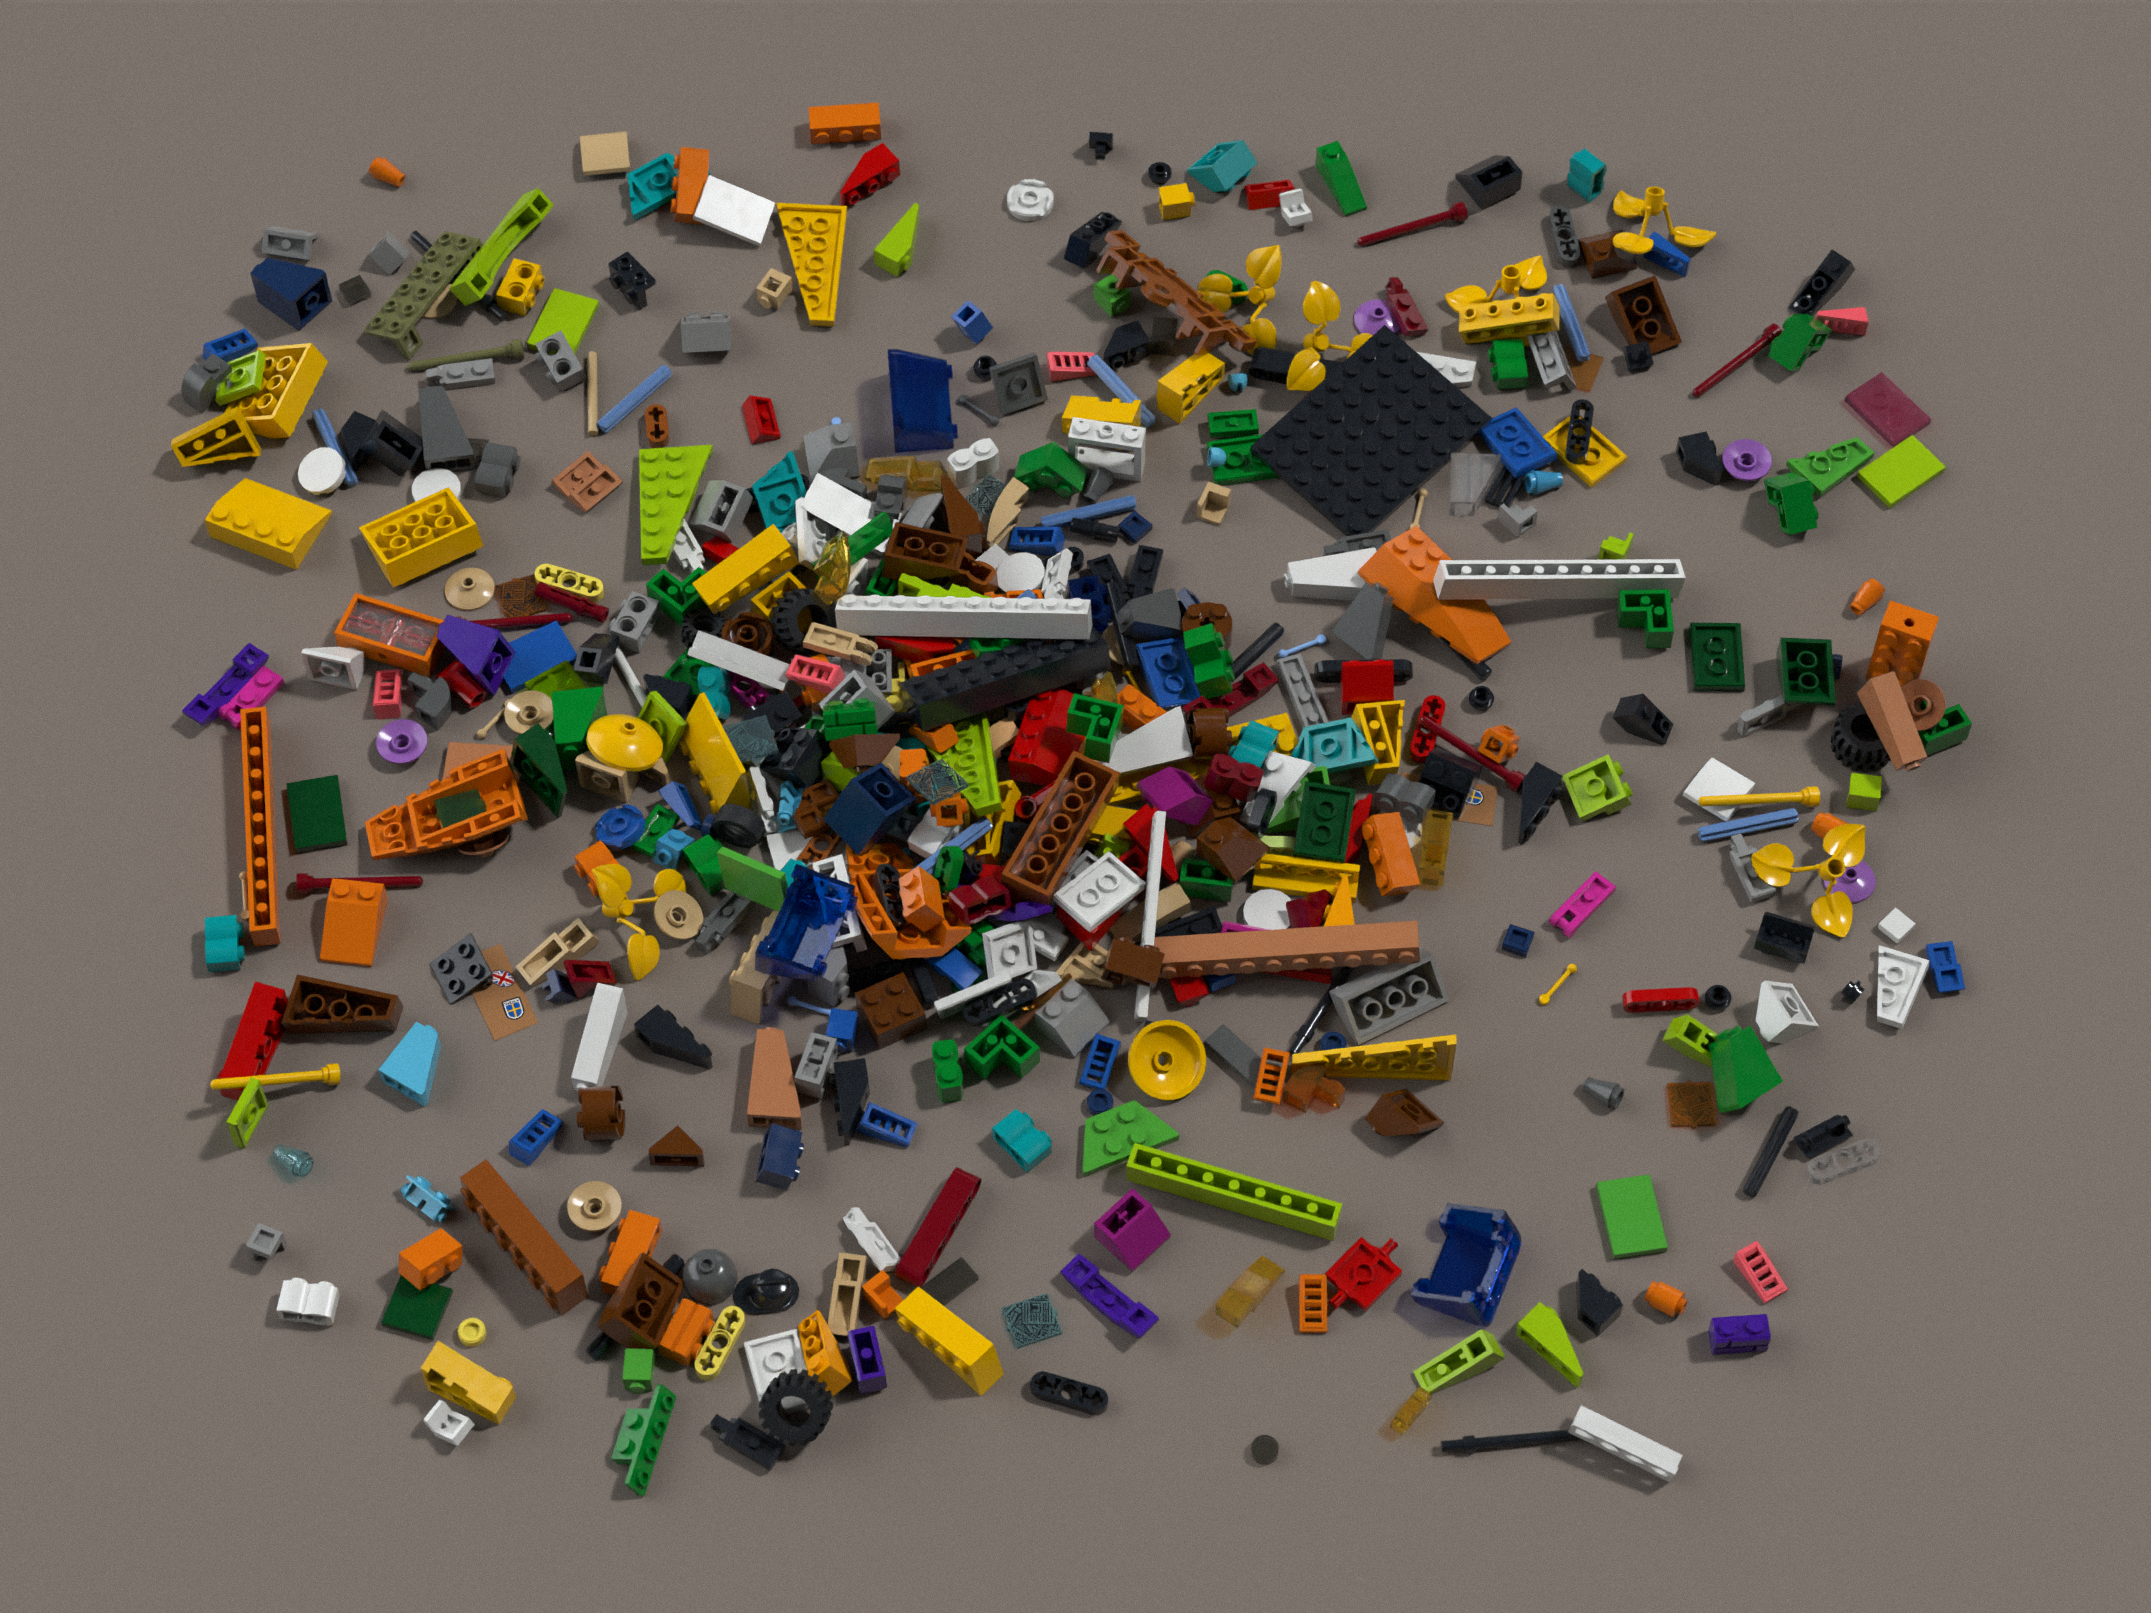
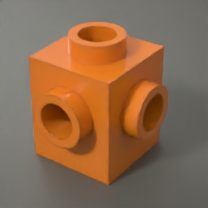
M1497 725L1488 728L1484 732L1478 751L1497 763H1502L1515 757L1519 750L1517 744L1520 737L1515 735V731L1509 726Z
M943 788L946 790L937 793L938 795H944L935 796L938 798H935V801H930L931 817H936L937 826L955 827L962 825V814H968L966 798L961 799L960 790L955 791L954 788Z

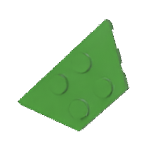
M1135 1100L1085 1120L1083 1176L1087 1177L1129 1160L1134 1143L1157 1149L1179 1140V1134Z

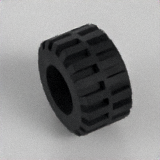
M796 588L791 589V592L786 591L782 594L784 598H778L775 601L778 604L777 607H772L771 610L774 613V617H770V623H774L772 632L777 634L775 639L783 643V647L792 651L814 652V650L803 647V641L807 633L802 634L798 628L797 618L799 612L806 606L812 614V623L815 622L837 629L834 610L836 604L835 602H830L832 598L829 595H824L820 590Z
M1858 702L1855 707L1849 705L1846 707V711L1842 710L1839 713L1831 736L1832 752H1836L1835 758L1843 760L1842 765L1845 767L1849 765L1852 767L1851 770L1857 771V769H1862V772H1868L1869 769L1877 771L1879 766H1886L1888 760L1890 761L1891 759L1863 704ZM1854 733H1868L1876 741H1861L1854 736Z
M791 1369L788 1374L784 1371L770 1382L759 1403V1408H761L759 1419H764L761 1425L764 1430L769 1428L770 1432L768 1435L772 1439L774 1436H777L779 1443L784 1444L785 1441H789V1446H796L799 1441L802 1446L806 1445L809 1439L814 1441L819 1433H822L832 1414L833 1402L830 1401L832 1397L831 1391H825L827 1384L824 1380L820 1383L817 1380L819 1378L818 1375L814 1373L811 1377L808 1375V1370L802 1369L801 1373H797V1369ZM789 1396L801 1398L807 1403L810 1409V1416L801 1419L790 1416L784 1410L781 1399Z

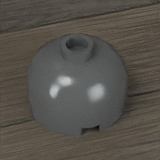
M704 1249L695 1252L688 1258L683 1267L682 1280L685 1283L684 1288L687 1295L693 1301L716 1305L724 1302L733 1294L737 1282V1271L733 1261L724 1252L717 1249Z

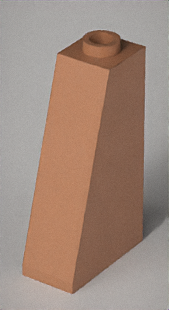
M1895 672L1870 678L1857 694L1896 771L1906 769L1909 772L1921 767L1920 763L1927 758V754Z
M773 1027L757 1029L747 1109L748 1125L751 1127L769 1128L773 1123L790 1129L802 1130L801 1111L784 1030H778Z

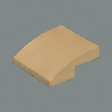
M627 131L580 136L583 176L630 171Z

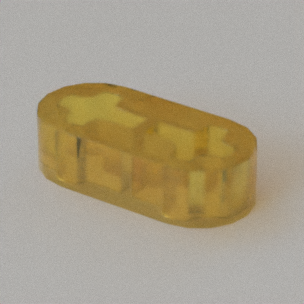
M1419 1387L1396 1414L1390 1428L1401 1436L1405 1434L1427 1407L1432 1394Z

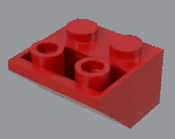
M1351 660L1349 662H1342L1340 680L1342 715H1352L1356 704L1394 701L1393 660Z

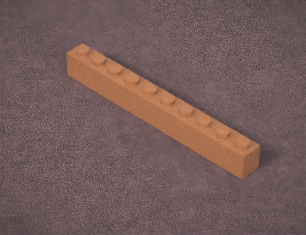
M1418 920L1154 938V946L1160 949L1159 952L1165 953L1158 977L1165 979L1183 976L1199 977L1201 975L1215 974L1222 976L1231 973L1251 974L1263 971L1278 972L1280 970L1294 969L1302 971L1310 968L1330 969L1342 966H1381L1390 963L1410 964L1412 962H1420Z

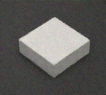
M1894 908L1878 924V929L1898 944L1915 928L1916 923L1897 908Z

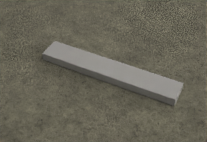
M1301 653L1277 659L1276 665L1302 729L1307 726L1329 722ZM1348 769L1328 773L1330 785L1336 786L1351 781Z

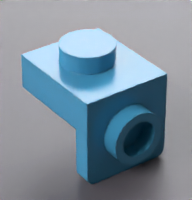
M672 828L657 840L652 859L653 862L666 869L676 870L679 858L683 855L682 849L692 844L695 839L680 830Z

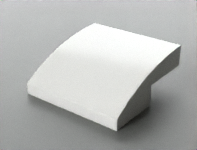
M1711 758L1686 788L1683 796L1699 805L1698 800L1702 796L1750 794L1755 783L1716 759ZM1740 805L1701 807L1727 822Z

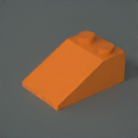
M332 878L326 904L320 953L321 962L372 967L388 901L384 884Z

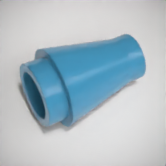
M1532 470L1530 473H1526L1524 477L1526 491L1534 495L1561 487L1563 484L1560 472Z

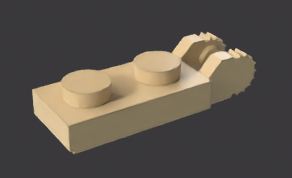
M815 622L811 623L803 641L804 648L849 661L853 660L857 664L866 666L871 664L872 657L857 651L856 648L858 647L860 650L869 653H875L878 648L875 642L859 637L857 634Z

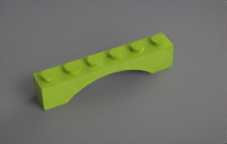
M539 188L527 192L519 198L449 288L465 306L482 299L494 283L495 275L506 257L544 219L554 206Z

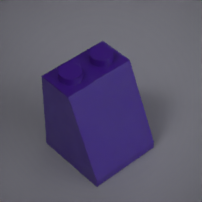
M447 614L444 622L438 628L437 638L453 658L459 661L490 695L495 696L504 678L503 676L516 653L499 630Z

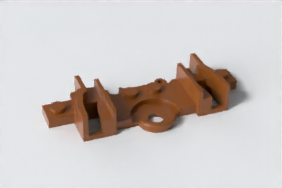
M1123 230L1109 231L1104 240L1111 247L1107 248L1096 272L1114 275L1118 279L1115 286L1118 290L1141 286V292L1151 302L1165 308L1170 303L1177 307L1175 312L1184 319L1175 337L1177 339H1184L1203 335L1194 351L1196 355L1207 354L1217 344L1225 343L1226 341L1236 351L1254 348L1257 341L1233 321L1229 319L1224 320L1226 315L1216 308L1213 302L1204 301L1202 299L1204 295L1198 293L1185 281L1177 277L1178 273L1174 269H1166L1164 264L1155 257L1149 258L1142 252L1137 253L1141 245Z

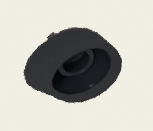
M771 1268L761 1273L746 1276L740 1280L735 1287L733 1298L736 1306L748 1314L782 1311L789 1309L796 1303L799 1297V1287L791 1275L779 1269Z

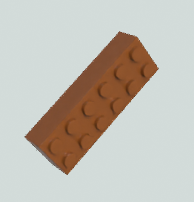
M1072 752L1001 874V883L1009 892L1027 901L1031 900L1051 905L1053 895L1059 891L1116 792L1120 772L1078 752Z
M487 1159L460 1177L462 1185L460 1192L465 1198L463 1203L472 1215L476 1212L481 1218L479 1222L488 1234L492 1232L496 1236L495 1242L504 1253L508 1251L511 1254V1261L519 1272L522 1270L526 1272L529 1276L527 1277L529 1284L535 1291L541 1290L545 1295L543 1297L545 1303L552 1311L556 1309L563 1316L588 1297L583 1273Z

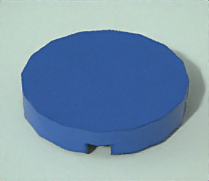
M622 805L623 808L616 809L614 807L603 814L595 828L597 840H601L612 851L625 849L639 840L644 833L646 822L642 812L636 806Z

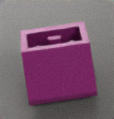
M1170 766L1136 784V787L1142 793V798L1146 802L1152 804L1159 811L1166 812L1165 819L1173 818L1181 824L1190 823L1197 825L1213 802L1210 796L1187 771Z
M1133 1188L1094 1223V1238L1132 1272L1171 1237L1170 1232L1152 1205Z

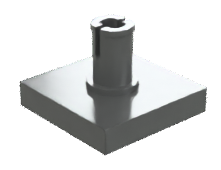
M1031 353L989 367L1001 414L1004 415L1048 400L1037 354Z

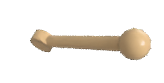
M1420 489L1418 492L1419 502L1414 522L1410 525V529L1415 526L1420 528L1418 524L1424 498L1428 495L1426 489Z
M510 699L505 701L503 709L483 729L477 731L478 738L483 739L486 737L487 731L504 715L505 707Z
M242 871L239 874V879L242 881L243 896L241 918L243 921H249L247 872Z

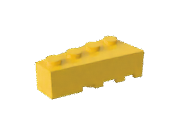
M772 524L692 584L703 601L715 614L725 610L730 604L800 563L791 545L777 527Z
M917 1287L895 1308L899 1318L897 1321L899 1326L905 1332H911L923 1346L933 1352L980 1396L1004 1375L994 1344L920 1287Z

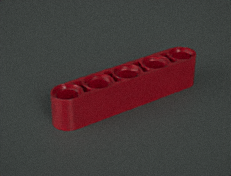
M958 1167L953 1170L900 1260L895 1272L896 1278L915 1287L921 1288L975 1198L982 1181L980 1177Z

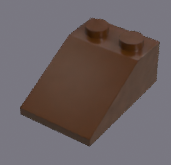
M1656 275L1612 291L1605 296L1612 317L1628 345L1648 341L1651 354L1682 343Z
M941 476V494H943L944 519L947 533L968 537L969 541L965 552L969 553L976 560L982 555V551H986L984 522L979 523L978 513L946 476Z
M895 522L884 555L882 577L899 580L902 573L925 580L958 575L969 538Z
M640 1253L607 1303L597 1328L625 1348H657L684 1287V1281L645 1253Z

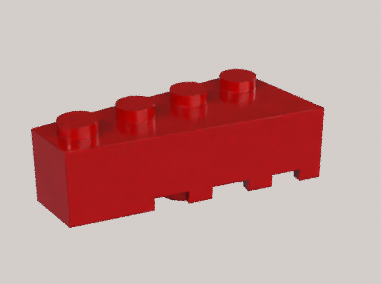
M1135 846L1118 859L1147 883L1149 857ZM1138 895L1091 932L1085 929L1059 905L1056 918L1092 951Z
M254 982L223 1070L219 1072L217 1079L266 1074L285 1032L281 1023L288 1003L284 989ZM245 1087L221 1089L220 1092L222 1096L238 1101Z

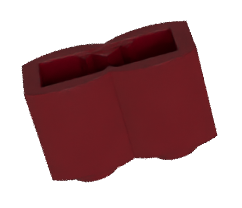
M1215 754L1207 770L1203 785L1211 791L1228 793L1237 800L1252 802L1260 786L1264 771L1251 763H1239L1231 756Z
M994 876L980 878L972 885L960 886L948 894L950 910L966 925L978 923L988 915L1000 914L1011 906L1009 890Z

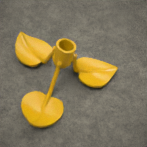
M1648 187L1645 192V201L1632 197L1622 190L1618 192L1614 199L1613 210L1617 215L1625 218H1635L1638 215L1644 216L1639 235L1623 232L1615 235L1613 238V245L1616 248L1629 253L1643 254L1653 248V240L1643 236L1649 215L1657 216L1662 210L1664 211L1670 235L1675 236L1674 241L1680 245L1687 247L1703 246L1711 241L1717 232L1686 226H1679L1673 229L1668 212V203L1664 202L1665 190L1660 187Z
M1280 245L1257 248L1250 252L1246 259V271L1251 278L1255 279L1254 284L1256 286H1253L1249 291L1231 292L1232 281L1223 274H1213L1205 277L1197 288L1198 293L1204 295L1202 299L1209 303L1213 302L1214 306L1222 313L1230 309L1232 304L1231 297L1249 296L1252 303L1259 305L1250 318L1251 324H1246L1242 327L1244 331L1257 341L1253 349L1246 350L1251 355L1257 347L1275 349L1277 334L1272 322L1265 318L1256 319V317L1263 308L1267 307L1266 303L1271 302L1275 297L1273 286L1279 280L1282 264Z
M1535 256L1515 265L1505 266L1502 269L1501 280H1496V285L1488 297L1484 289L1479 286L1468 285L1445 294V300L1455 312L1459 313V307L1491 302L1499 287L1507 294H1515V298L1519 297L1520 286L1529 291L1540 289L1547 281V273L1542 256ZM1527 335L1511 337V339H1522L1523 346L1531 347Z
M1311 281L1310 288L1303 301V314L1305 319L1311 324L1321 325L1313 330L1314 333L1305 335L1303 339L1305 350H1301L1293 358L1287 376L1288 390L1311 391L1325 379V366L1319 362L1321 356L1317 352H1324L1326 349L1343 350L1350 352L1347 356L1348 358L1373 336L1368 333L1358 334L1352 339L1351 347L1329 344L1328 337L1321 333V331L1327 326V321H1335L1339 317L1341 306L1336 293L1329 286L1318 281Z
M1844 824L1828 831L1823 839L1822 846L1824 851L1831 855V858L1813 866L1793 868L1794 856L1787 846L1779 843L1766 845L1752 854L1751 861L1754 871L1766 884L1782 887L1790 882L1791 872L1817 870L1823 880L1829 881V885L1825 891L1826 896H1820L1813 902L1811 908L1812 918L1822 930L1843 938L1847 935L1852 923V904L1844 892L1837 891L1831 894V890L1837 883L1836 878L1844 874L1846 867H1853L1861 862L1865 853L1866 826L1861 824Z
M618 864L598 866L592 869V873L596 879L598 893L603 902V914L608 918H617V923H623L639 933L631 935L627 945V953L634 979L641 980L657 965L660 957L659 944L654 936H645L643 929L627 921L625 918L632 914L633 905L656 902L662 894L672 890L686 893L685 880L676 870L664 869L656 875L654 880V892L657 896L629 900L626 894L632 885L629 871L624 866Z

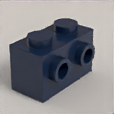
M773 1123L770 1125L763 1137L755 1182L787 1190L792 1181L796 1182L800 1167L796 1166L797 1159H800L804 1149V1143H801L802 1132Z

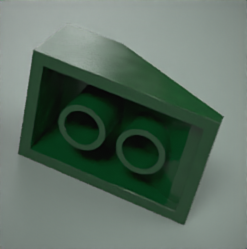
M1780 638L1776 662L1777 676L1784 704L1835 706L1831 639Z
M538 723L514 739L510 763L512 768L551 812L559 818L563 813L567 788L554 738L547 729L544 730Z

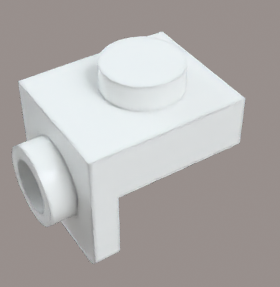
M1302 189L1284 192L1279 195L1282 216L1290 226H1302L1306 222L1313 221L1312 212L1304 202Z
M439 1400L424 1418L425 1424L436 1437L456 1446L460 1444L475 1425L470 1418L452 1411L442 1400Z

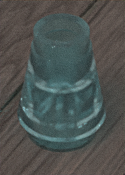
M283 1144L277 1145L273 1151V1158L294 1176L304 1177L313 1167L314 1160L308 1152Z

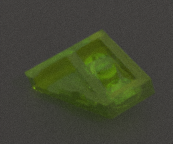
M567 660L524 683L528 691L542 692L551 700V692L585 688Z

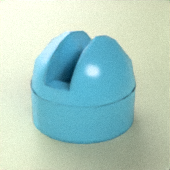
M1240 373L1227 376L1229 387L1233 391H1237L1238 386L1240 391L1244 390L1247 386V374Z
M1210 447L1207 457L1208 467L1222 466L1227 458L1226 453L1220 448Z

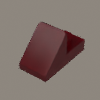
M1323 889L1308 893L1304 899L1299 898L1287 901L1286 909L1291 929L1319 927L1332 894Z
M565 960L563 962L570 984L578 999H581L590 988H596L597 983L610 986L617 984L609 961Z

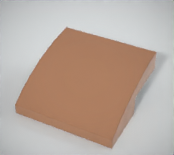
M587 451L553 478L551 484L574 505L587 513L621 485L623 481L607 464L603 466Z

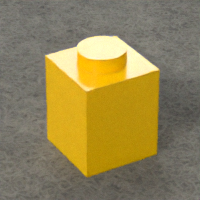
M1187 183L1159 187L1158 203L1163 220L1191 216V206H1195L1193 192L1188 190Z

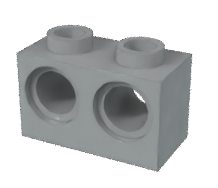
M561 330L536 343L539 350L535 354L542 367L547 365L550 372L546 374L553 386L558 384L561 392L587 379L583 368ZM552 350H559L557 354L549 355ZM570 369L567 374L560 375L562 370Z
M634 591L631 592L628 599L623 600L618 617L614 618L609 626L611 635L620 637L619 646L640 653L661 616L660 602Z
M811 1032L794 1077L797 1093L822 1099L830 1077L829 1073L832 1072L833 1063L838 1055L836 1038Z

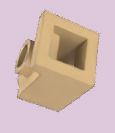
M770 268L756 288L757 300L760 305L767 309L771 308V306L778 309L786 297L793 292L792 277Z

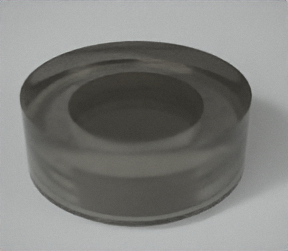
M1260 1435L1253 1440L1251 1456L1257 1463L1267 1465L1277 1459L1279 1445L1272 1436Z

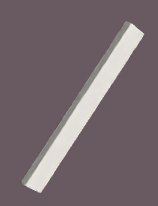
M1156 811L1152 818L1141 947H1144V945L1154 946L1166 812ZM1137 984L1134 1020L1145 1022L1148 1016L1150 987Z

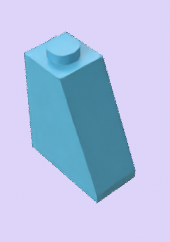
M416 1021L378 1069L383 1083L424 1107L429 1101L441 1049L438 1032L432 1026H423Z

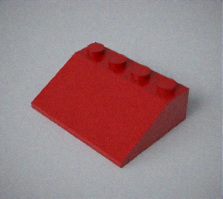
M1057 687L1031 696L1008 759L1011 780L1047 786L1057 780L1073 751L1084 755L1086 737L1066 732L1067 712L1074 694Z

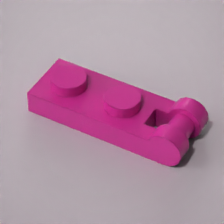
M263 665L234 698L220 708L218 717L224 721L229 720L233 727L240 730L241 715L235 712L237 710L240 711V709L263 707L284 684L283 677Z
M1595 871L1551 916L1549 923L1554 927L1558 926L1563 930L1565 936L1571 938L1578 928L1615 892L1616 886ZM1567 914L1573 918L1571 922L1564 918Z

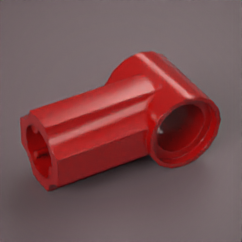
M457 660L436 675V680L439 677L443 678L449 686L450 693L453 692L469 708L478 707L486 697V691L469 676L466 668Z
M1055 781L1031 796L1021 797L1015 805L1016 814L1027 823H1031ZM1034 806L1033 812L1026 815L1028 808Z

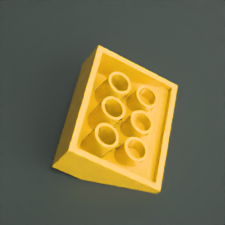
M312 343L258 348L257 351L261 350L266 355L261 391L230 402L225 412L239 407L253 434L272 439L290 437L328 363L326 358Z
M244 478L215 503L207 515L205 523L210 537L297 570L332 515V510Z
M449 487L359 527L382 572L393 588L484 547L476 523Z
M703 692L699 694L685 720L688 724L681 736V741L678 742L683 756L688 755L691 761L688 762L694 776H699L701 780L699 785L704 796L709 795L711 799L709 804L713 814L717 815L721 806L726 804H736L751 810L746 771L706 694Z

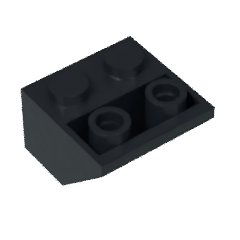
M1494 155L1456 173L1455 178L1479 208L1482 209L1521 189L1523 172L1510 156Z
M381 410L360 449L398 476H401L413 467L423 449L422 437L386 411Z
M785 727L779 733L778 739L773 745L775 746L773 752L771 753V748L770 752L765 755V759L759 768L783 782H792L795 788H808L814 784L821 773V762L833 751L829 747V741H826L825 736L818 729Z
M1436 747L1429 752L1418 782L1428 785L1435 790L1432 808L1459 819L1476 788L1483 766Z

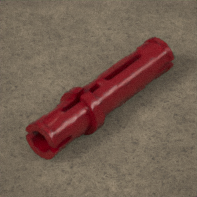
M541 581L535 589V597L573 610L581 617L585 615L604 623L609 615L608 607L591 602L587 597L575 596Z

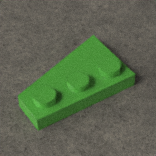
M1856 437L1831 445L1830 449L1818 453L1816 451L1807 453L1806 457L1797 460L1796 458L1789 459L1786 466L1794 474L1808 479L1813 484L1814 492L1821 497L1873 459L1875 452Z

